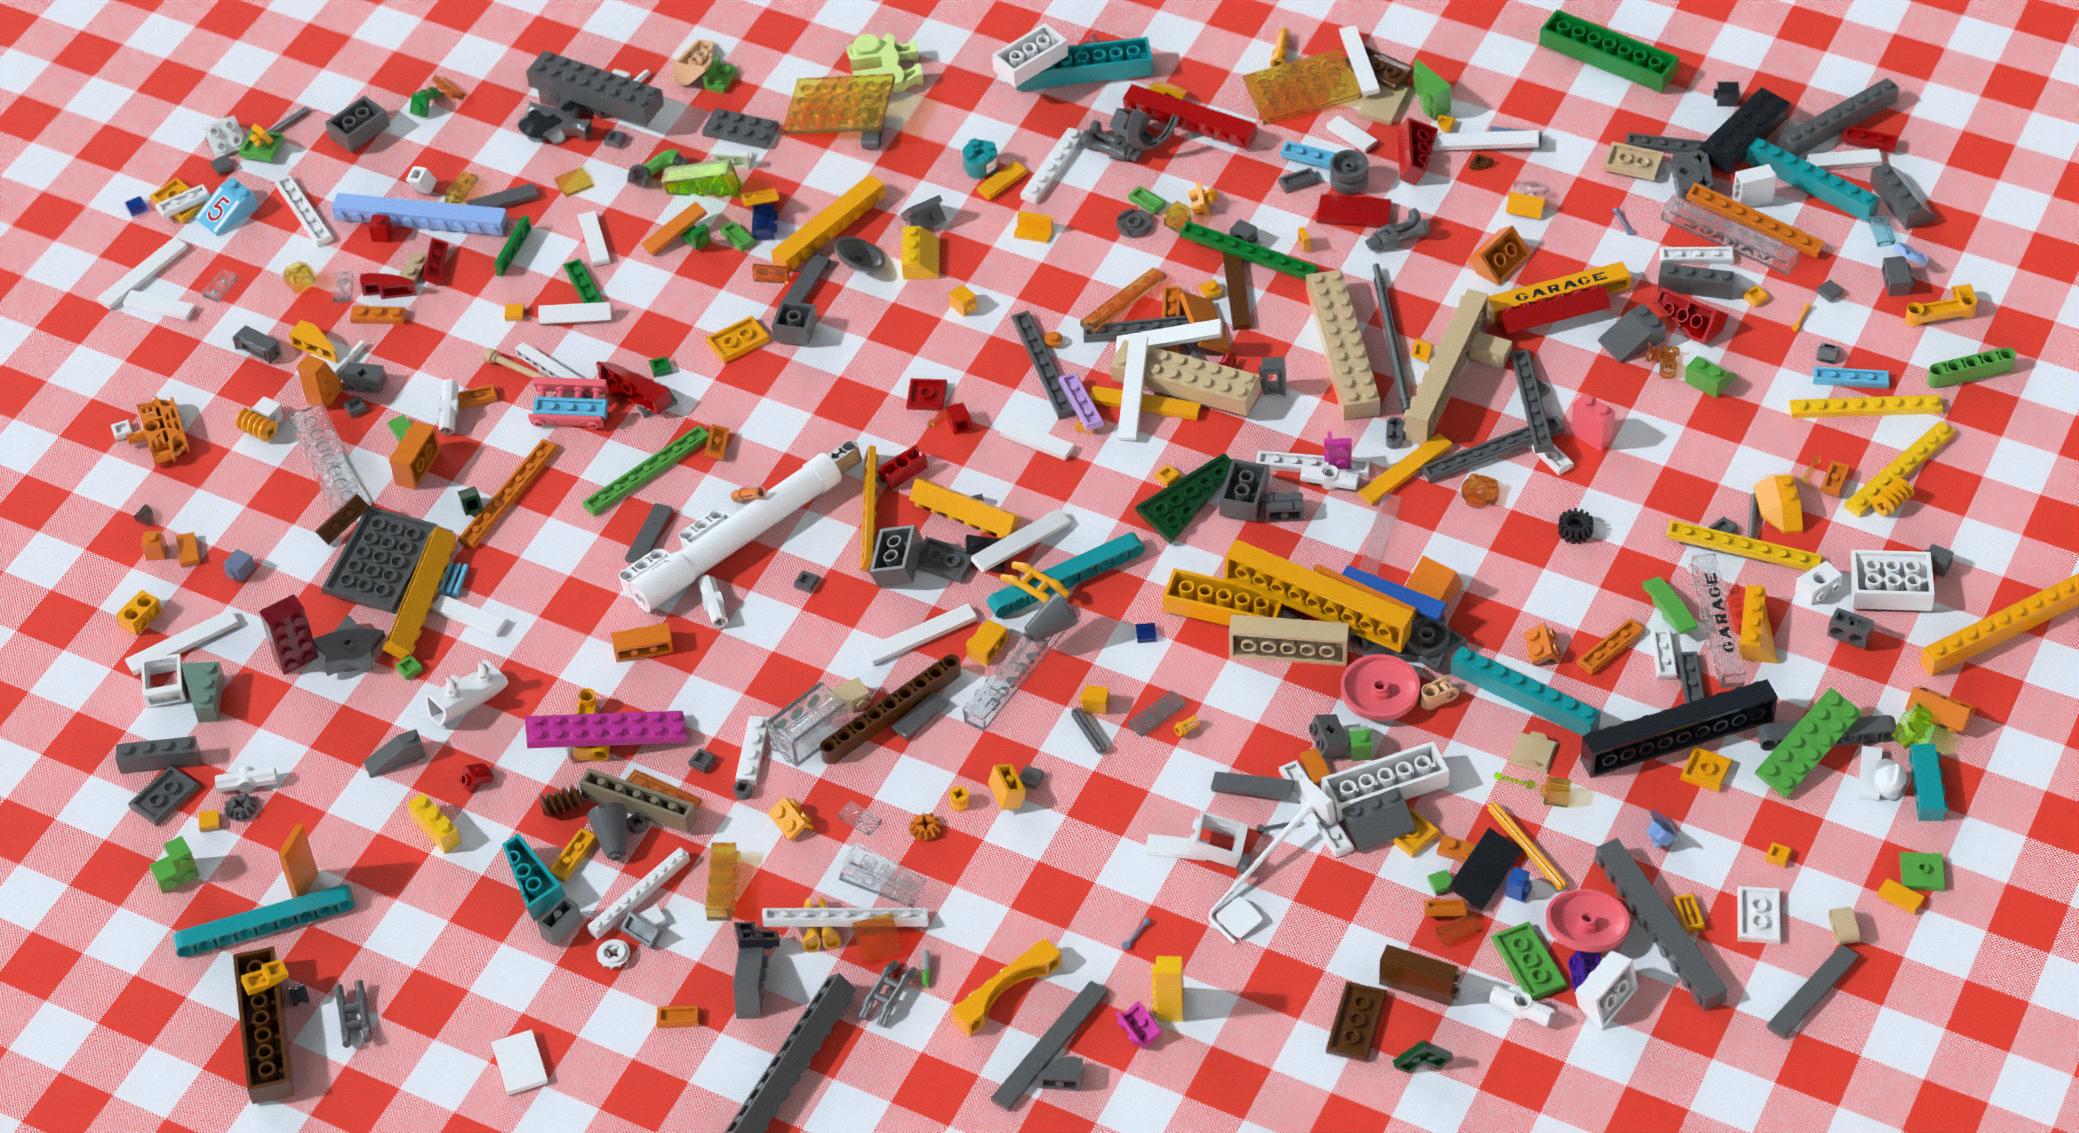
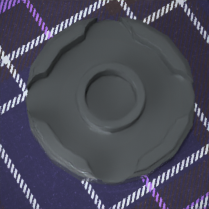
M1134 209L1125 210L1118 215L1116 221L1119 233L1129 238L1144 236L1152 227L1150 215L1141 209L1139 211H1134Z

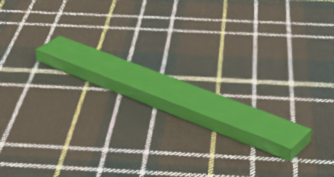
M700 425L584 500L582 502L583 507L593 516H596L708 441L709 433Z

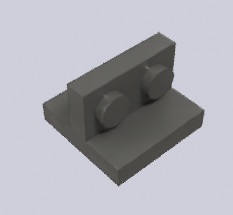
M940 195L909 207L900 214L903 221L908 220L910 226H921L924 229L947 220L940 206V203L943 201Z

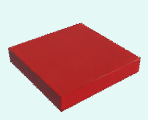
M910 378L906 403L907 410L943 411L947 380Z

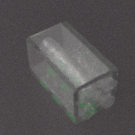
M820 681L767 721L770 747L775 752L778 751L786 762H791L795 767H798L820 750V743L825 738L849 723L847 703Z

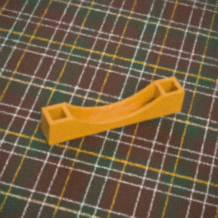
M1046 938L1034 943L1028 951L1020 954L1014 962L1003 967L993 978H989L982 987L972 991L964 1001L957 1003L951 1010L953 1023L970 1037L985 1025L989 1009L1000 994L1023 980L1048 976L1062 965L1061 952Z

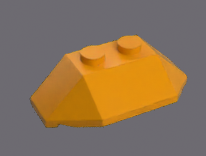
M1793 474L1767 475L1755 484L1754 492L1761 517L1772 526L1778 528L1782 534L1803 533L1801 502Z

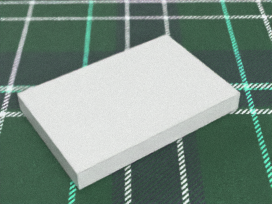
M1738 886V941L1780 944V889Z
M532 1029L491 1042L508 1096L548 1083Z

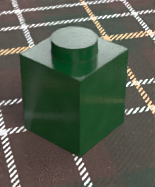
M475 486L457 491L465 516L484 511L480 495Z

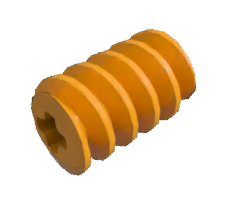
M248 408L242 409L236 417L238 429L263 442L271 440L278 429L277 422L263 415L261 416V414L255 413V411Z
M1895 479L1872 499V505L1881 516L1893 514L1895 510L1914 495V489L1904 479Z

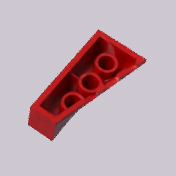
M1407 117L1397 130L1400 180L1416 185L1426 173L1438 128Z
M602 361L596 363L600 379H606L608 383L609 393L635 405H640L657 415L672 402L670 390L665 385H660L652 379H647L614 363Z

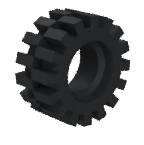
M1574 508V511L1568 509L1567 513L1564 511L1559 517L1558 533L1561 535L1560 537L1562 539L1565 538L1567 543L1571 540V544H1574L1575 541L1581 544V540L1584 543L1587 542V538L1590 539L1593 534L1592 515L1589 516L1587 511L1584 513L1583 509H1580V511H1577V508ZM1571 524H1579V525H1581L1582 527H1581V528H1572V527H1570L1569 525H1571Z

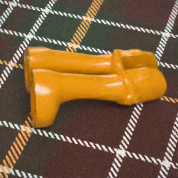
M818 897L819 908H829L824 897ZM810 898L805 899L804 908H813ZM807 927V933L802 940V947L806 952H815L821 946L820 935L817 927ZM821 927L824 947L827 949L839 947L841 944L839 933L832 927Z

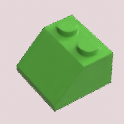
M1696 356L1686 366L1685 382L1717 398L1737 377V374L1705 357Z

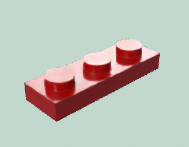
M1846 125L1842 142L1894 153L1899 136Z
M431 238L422 276L423 281L437 285L440 284L449 242Z

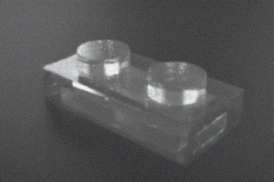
M222 269L202 291L203 297L219 302L238 280L237 274Z
M353 271L335 272L332 297L334 303L352 301Z
M851 800L838 812L839 819L868 836L882 824L880 817Z

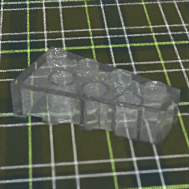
M857 842L854 843L845 857L839 880L911 908L914 907L921 896L927 882L923 877Z

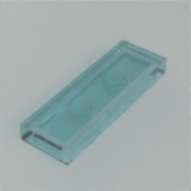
M1171 690L1128 721V726L1140 737H1143L1184 707L1185 700Z

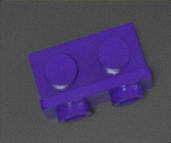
M1576 951L1569 958L1568 967L1571 972L1574 992L1600 964V953Z

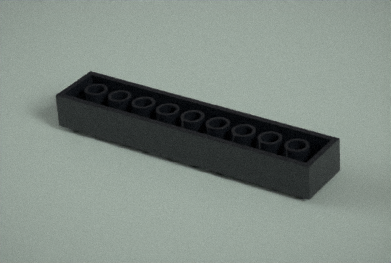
M1768 679L1743 687H1736L1730 691L1720 692L1707 698H1700L1694 702L1684 703L1671 709H1664L1658 713L1645 715L1632 721L1628 720L1622 724L1608 726L1596 732H1589L1582 736L1580 761L1588 776L1592 778L1771 723L1775 719L1778 696Z

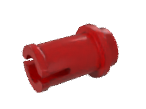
M1228 352L1218 364L1231 367L1236 360V356Z

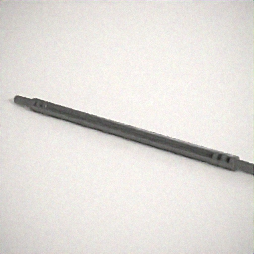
M1376 263L1372 266L1375 276L1373 280L1402 413L1405 414L1406 409H1410L1411 398L1385 279L1381 274L1380 265Z

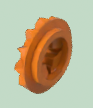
M923 812L922 815H915V818L910 820L909 826L912 836L919 840L935 838L942 828L939 817L934 816L932 812L930 814ZM924 822L928 825L927 830L923 827Z

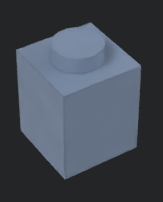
M236 549L223 563L225 575L230 580H236L240 583L255 569L252 556L239 549Z

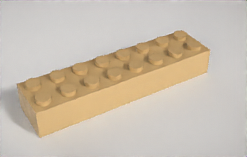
M1128 340L1123 341L1109 366L1112 381L1123 384ZM1148 346L1143 389L1157 393L1163 392L1165 395L1198 402L1244 416H1248L1261 391L1260 375L1151 346Z

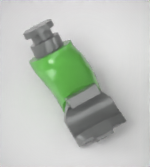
M668 149L644 165L636 164L632 166L628 172L627 181L632 182L635 179H642L641 187L645 189L648 184V177L675 166H681V169L684 170L689 158H683L679 150Z

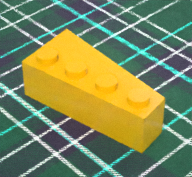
M1156 956V964H1152L1151 971L1153 1013H1157V1021L1183 1022L1184 978L1182 957Z

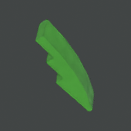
M1658 576L1642 582L1643 590L1652 597V603L1662 612V618L1679 634L1682 635L1698 629V624L1689 610L1662 578Z

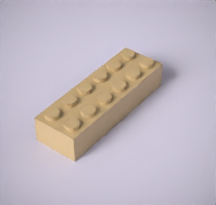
M1231 615L1229 628L1230 658L1347 666L1349 623Z

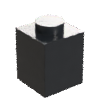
M1739 82L1717 83V89L1713 91V99L1717 100V106L1738 107Z

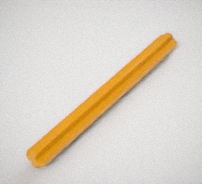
M1497 802L1489 804L1488 811L1559 891L1565 889L1567 881Z

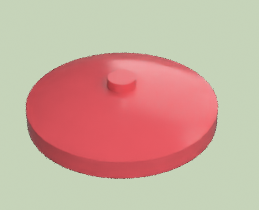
M1372 654L1355 660L1346 668L1341 678L1340 692L1345 705L1353 713L1369 720L1387 721L1407 714L1415 706L1420 694V681L1414 668L1406 661L1392 655Z
M1574 889L1565 891L1551 900L1546 910L1545 923L1552 937L1562 945L1582 952H1602L1615 948L1625 940L1629 931L1630 918L1626 908L1614 897L1597 890Z

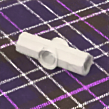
M446 379V381L442 382L441 399H439L438 403L440 415L438 430L439 433L444 435L455 433L456 415L459 414V383L453 379Z
M1303 465L1300 481L1321 484L1327 490H1333L1336 487L1357 490L1359 474L1338 471L1337 467L1333 465H1326L1323 468Z
M710 575L702 576L698 582L705 611L708 612L712 627L722 628L728 623V618L724 609L725 605L721 591L718 590L714 577Z
M244 766L235 773L215 776L218 793L232 790L249 793L258 786L278 783L275 766L260 769Z
M1499 985L1493 988L1489 998L1490 1003L1511 1011L1515 1018L1521 1020L1527 1018L1546 1027L1550 1025L1555 1013V1009L1532 1000L1528 993H1515Z

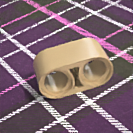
M1852 908L1830 909L1828 912L1829 922L1836 943L1840 945L1859 942V928Z

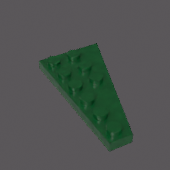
M1225 453L1219 455L1135 506V512L1171 545L1226 481L1232 460Z

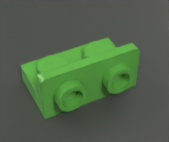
M716 56L707 72L703 74L702 81L704 82L705 90L724 94L737 73V67L721 63L720 56Z

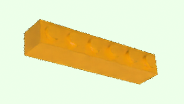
M915 478L909 500L915 502V506L921 508L929 507L931 512L936 514L945 513L947 518L951 520H963V524L970 527L975 525L981 527L980 530L985 533H997V537L1001 539L1018 530L1022 517L924 478Z

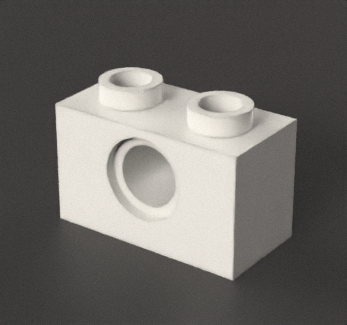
M1826 560L1798 577L1795 591L1812 605L1817 601L1823 600L1828 594L1839 590L1842 574Z

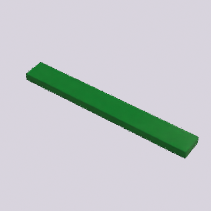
M1187 220L1179 232V237L1241 257L1244 260L1305 281L1306 275L1317 273L1319 270L1317 265Z

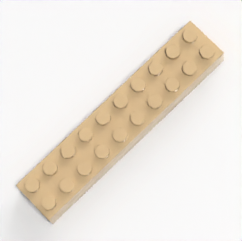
M1342 269L1306 275V292L1343 421L1379 416L1380 397Z
M1467 288L1465 294L1461 295L1459 307L1454 309L1453 319L1448 322L1447 332H1443L1441 344L1437 345L1435 349V357L1430 359L1428 371L1425 370L1423 374V382L1418 384L1416 396H1413L1411 399L1410 409L1405 411L1404 420H1406L1403 429V432L1406 433L1405 441L1423 445L1430 440L1467 363L1469 345L1477 331H1482L1487 320V293Z

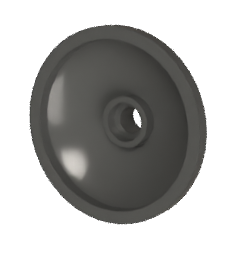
M841 237L837 239L834 245L839 259L853 270L872 273L880 271L885 265V257L882 252L871 243L860 238Z

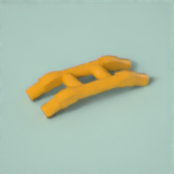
M1014 561L1011 565L1013 569L1026 573L1021 580L1014 575L1001 574L1000 576L1001 581L1019 587L1043 603L1050 598L1044 592L1048 586L1065 598L1070 594L1058 580L1050 578L1024 562ZM1033 577L1042 581L1037 588L1028 584Z

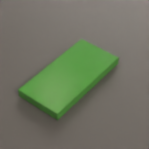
M1529 921L1492 935L1491 940L1521 990L1528 993L1532 1000H1538L1567 988L1566 981Z

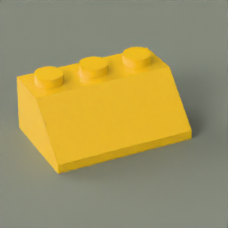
M921 226L903 227V280L939 279L940 239Z

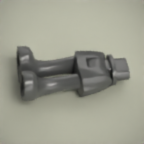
M1098 120L1092 122L1089 131L1085 130L1080 139L1081 146L1109 153V158L1126 159V161L1133 160L1137 162L1143 154V151L1135 149L1130 143L1126 142L1125 137H1114L1102 131V124Z
M1413 208L1409 210L1406 221L1392 226L1387 224L1371 235V238L1366 239L1365 243L1371 251L1375 249L1382 250V248L1384 250L1399 248L1400 242L1430 235V228L1425 219L1421 220L1419 211Z

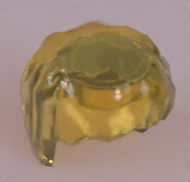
M298 261L287 266L283 271V281L294 293H300L316 282L314 271L307 263Z

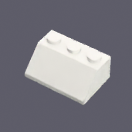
M1611 951L1601 960L1597 968L1589 974L1584 983L1578 986L1575 992L1578 1007L1599 1029H1604L1638 989L1632 959Z

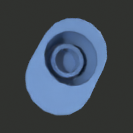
M1651 810L1652 820L1647 829V833L1651 837V843L1656 848H1659L1661 845L1669 846L1676 839L1680 840L1673 824L1658 811Z

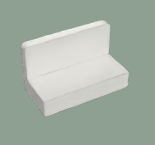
M714 149V164L717 167L749 169L753 153Z

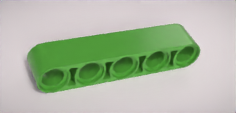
M2004 347L1934 363L1929 368L1927 384L1932 388H1941L2010 372L2014 367L2016 351L2012 348Z

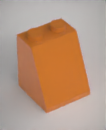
M1423 555L1405 587L1446 602L1448 605L1464 583L1457 571Z

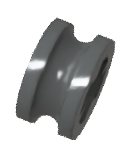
M739 780L734 784L733 790L737 799L746 800L750 798L752 789L748 781Z
M633 814L629 817L628 825L632 833L640 834L646 830V819L642 814Z

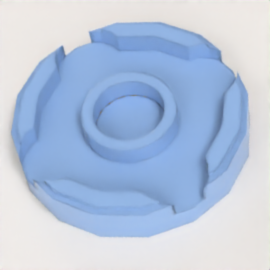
M1896 243L1893 248L1899 254L1920 265L1925 266L1929 260L1927 256L1915 251L1904 243Z

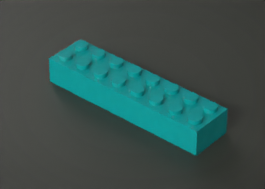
M1148 37L1068 46V56L1016 86L1017 91L1153 75V58Z

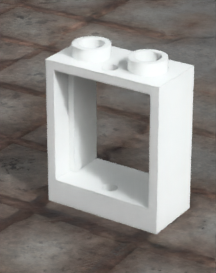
M180 654L141 660L143 698L147 708L186 701L185 677ZM177 671L178 684L151 688L150 675Z
M1201 811L1199 818L1195 817L1192 825L1195 833H1191L1188 845L1191 846L1190 854L1237 868L1242 856L1248 825ZM1202 828L1235 838L1232 851L1199 842Z

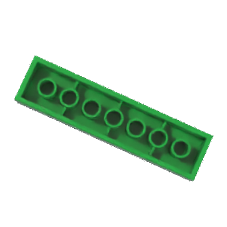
M1558 9L1540 29L1539 45L1661 93L1678 73L1679 56Z

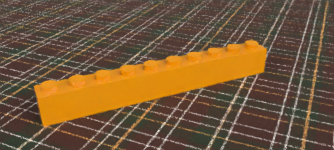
M2079 573L1924 647L1920 664L1931 676H1934L2078 606Z

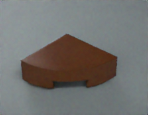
M1476 154L1469 164V169H1486L1493 164V159Z

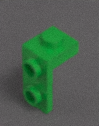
M428 87L426 90L421 89L419 92L412 93L410 113L421 117H428L430 100L444 96V92L438 91V88Z
M702 224L699 227L693 225L680 235L696 251L711 242L709 227L706 224Z

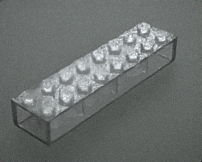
M320 403L289 414L288 417L293 433L331 514L336 512L355 493L371 506L370 500L324 404Z

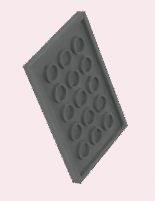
M370 506L363 513L322 586V594L393 613L414 574L430 533L438 524Z

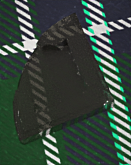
M147 504L134 516L137 522L149 527L153 524V512Z

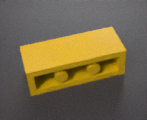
M424 793L407 803L411 818L444 854L461 844L457 828Z

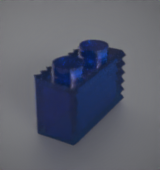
M774 204L753 205L752 236L755 240H775V234L778 233V223H775V221L779 220L778 210H775Z

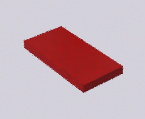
M1321 194L1317 223L1381 228L1389 223L1391 199Z

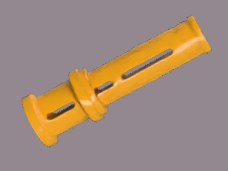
M1284 27L1282 30L1281 28L1279 29L1276 48L1273 49V58L1270 60V66L1275 70H1281L1285 67L1286 47L1290 31Z

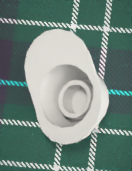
M1880 759L1875 766V788L1883 797L1897 799L1902 795L1907 782L1906 773L1894 761Z

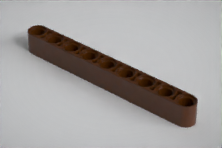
M954 654L946 655L825 738L820 743L822 761L826 764L838 762L906 715L933 691L937 693L958 679L961 675L959 657Z

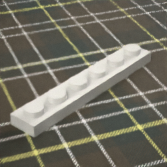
M1068 127L1020 193L1021 199L1037 204L1080 144L1082 131Z

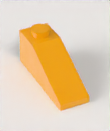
M300 320L289 333L293 347L334 363L338 362L335 348L313 323Z

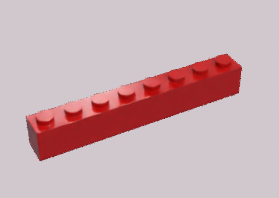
M1131 84L1123 97L1124 109L1141 110L1149 118L1169 124L1172 115H1179L1177 128L1202 134L1224 143L1227 142L1239 148L1249 150L1258 135L1257 125L1254 122Z

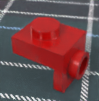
M485 763L465 765L459 781L467 792H473L475 784L492 782L495 775Z

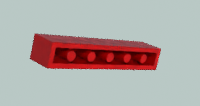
M1599 284L1588 286L1589 290L1586 291L1580 288L1572 290L1570 295H1565V292L1554 295L1555 299L1548 300V297L1537 299L1538 303L1531 304V301L1521 303L1519 308L1514 309L1513 306L1505 307L1503 312L1498 313L1502 333L1509 334L1611 308L1606 286L1600 287Z

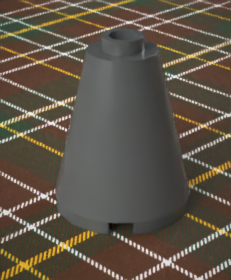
M1058 592L1050 596L1024 627V635L1029 642L1034 641L1037 643L1079 623L1073 609L1070 610L1067 606V601Z
M617 802L605 803L606 807L600 809L598 805L588 812V821L606 858L611 859V861H619L626 854L627 808H625L624 804Z

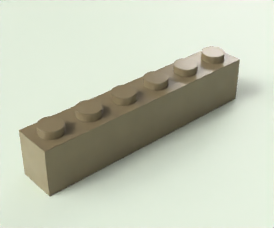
M590 768L587 769L579 782L583 798L604 805L605 803L613 802L622 803L630 814H642L647 820L685 833H689L697 820L695 804Z

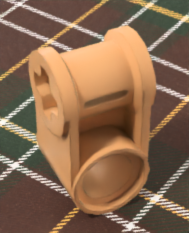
M1442 676L1422 687L1420 704L1424 709H1435L1442 704L1453 701L1459 695V690L1452 686L1447 676Z

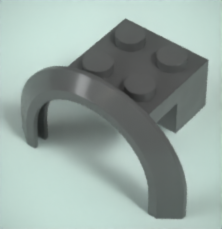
M1117 108L1109 127L1115 130L1114 133L1116 135L1125 137V141L1130 143L1135 149L1148 151L1160 146L1170 137L1180 116L1172 115L1168 126L1157 139L1146 132L1151 118L1146 116L1141 110Z

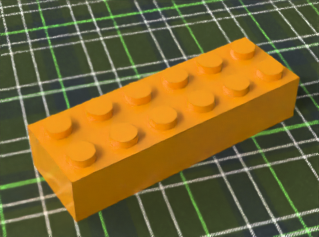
M1173 568L1162 596L1163 612L1230 626L1231 615L1282 618L1286 607L1284 604L1222 578Z

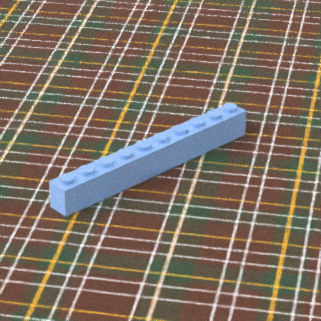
M337 193L331 207L334 220L369 223L372 214L390 215L392 226L503 236L508 224L506 209L345 193Z

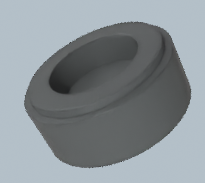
M1242 854L1237 870L1238 873L1244 874L1247 871L1251 855Z

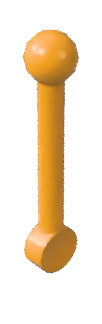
M1809 303L1804 304V309L1798 321L1792 325L1794 332L1799 331V325L1805 313L1811 308Z

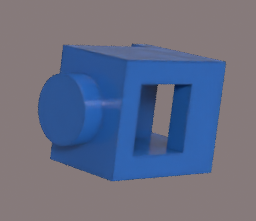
M1514 867L1506 882L1507 897L1523 903L1526 902L1533 888V885H1531L1532 881H1529L1530 872Z

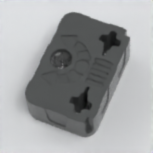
M1695 151L1673 154L1671 171L1678 201L1692 202L1687 200L1686 196L1694 183L1713 190L1714 182L1707 153Z

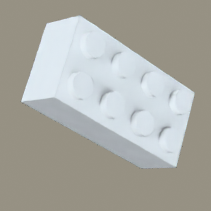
M1044 23L992 54L993 70L1016 87L1068 56L1067 39Z

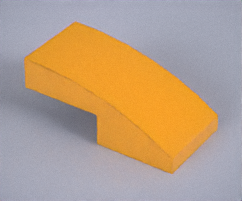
M1154 82L1148 88L1163 94L1169 93L1178 99H1183L1188 92L1179 86L1162 82Z
M282 959L262 964L259 971L241 975V981L249 996L280 983L289 977V973Z

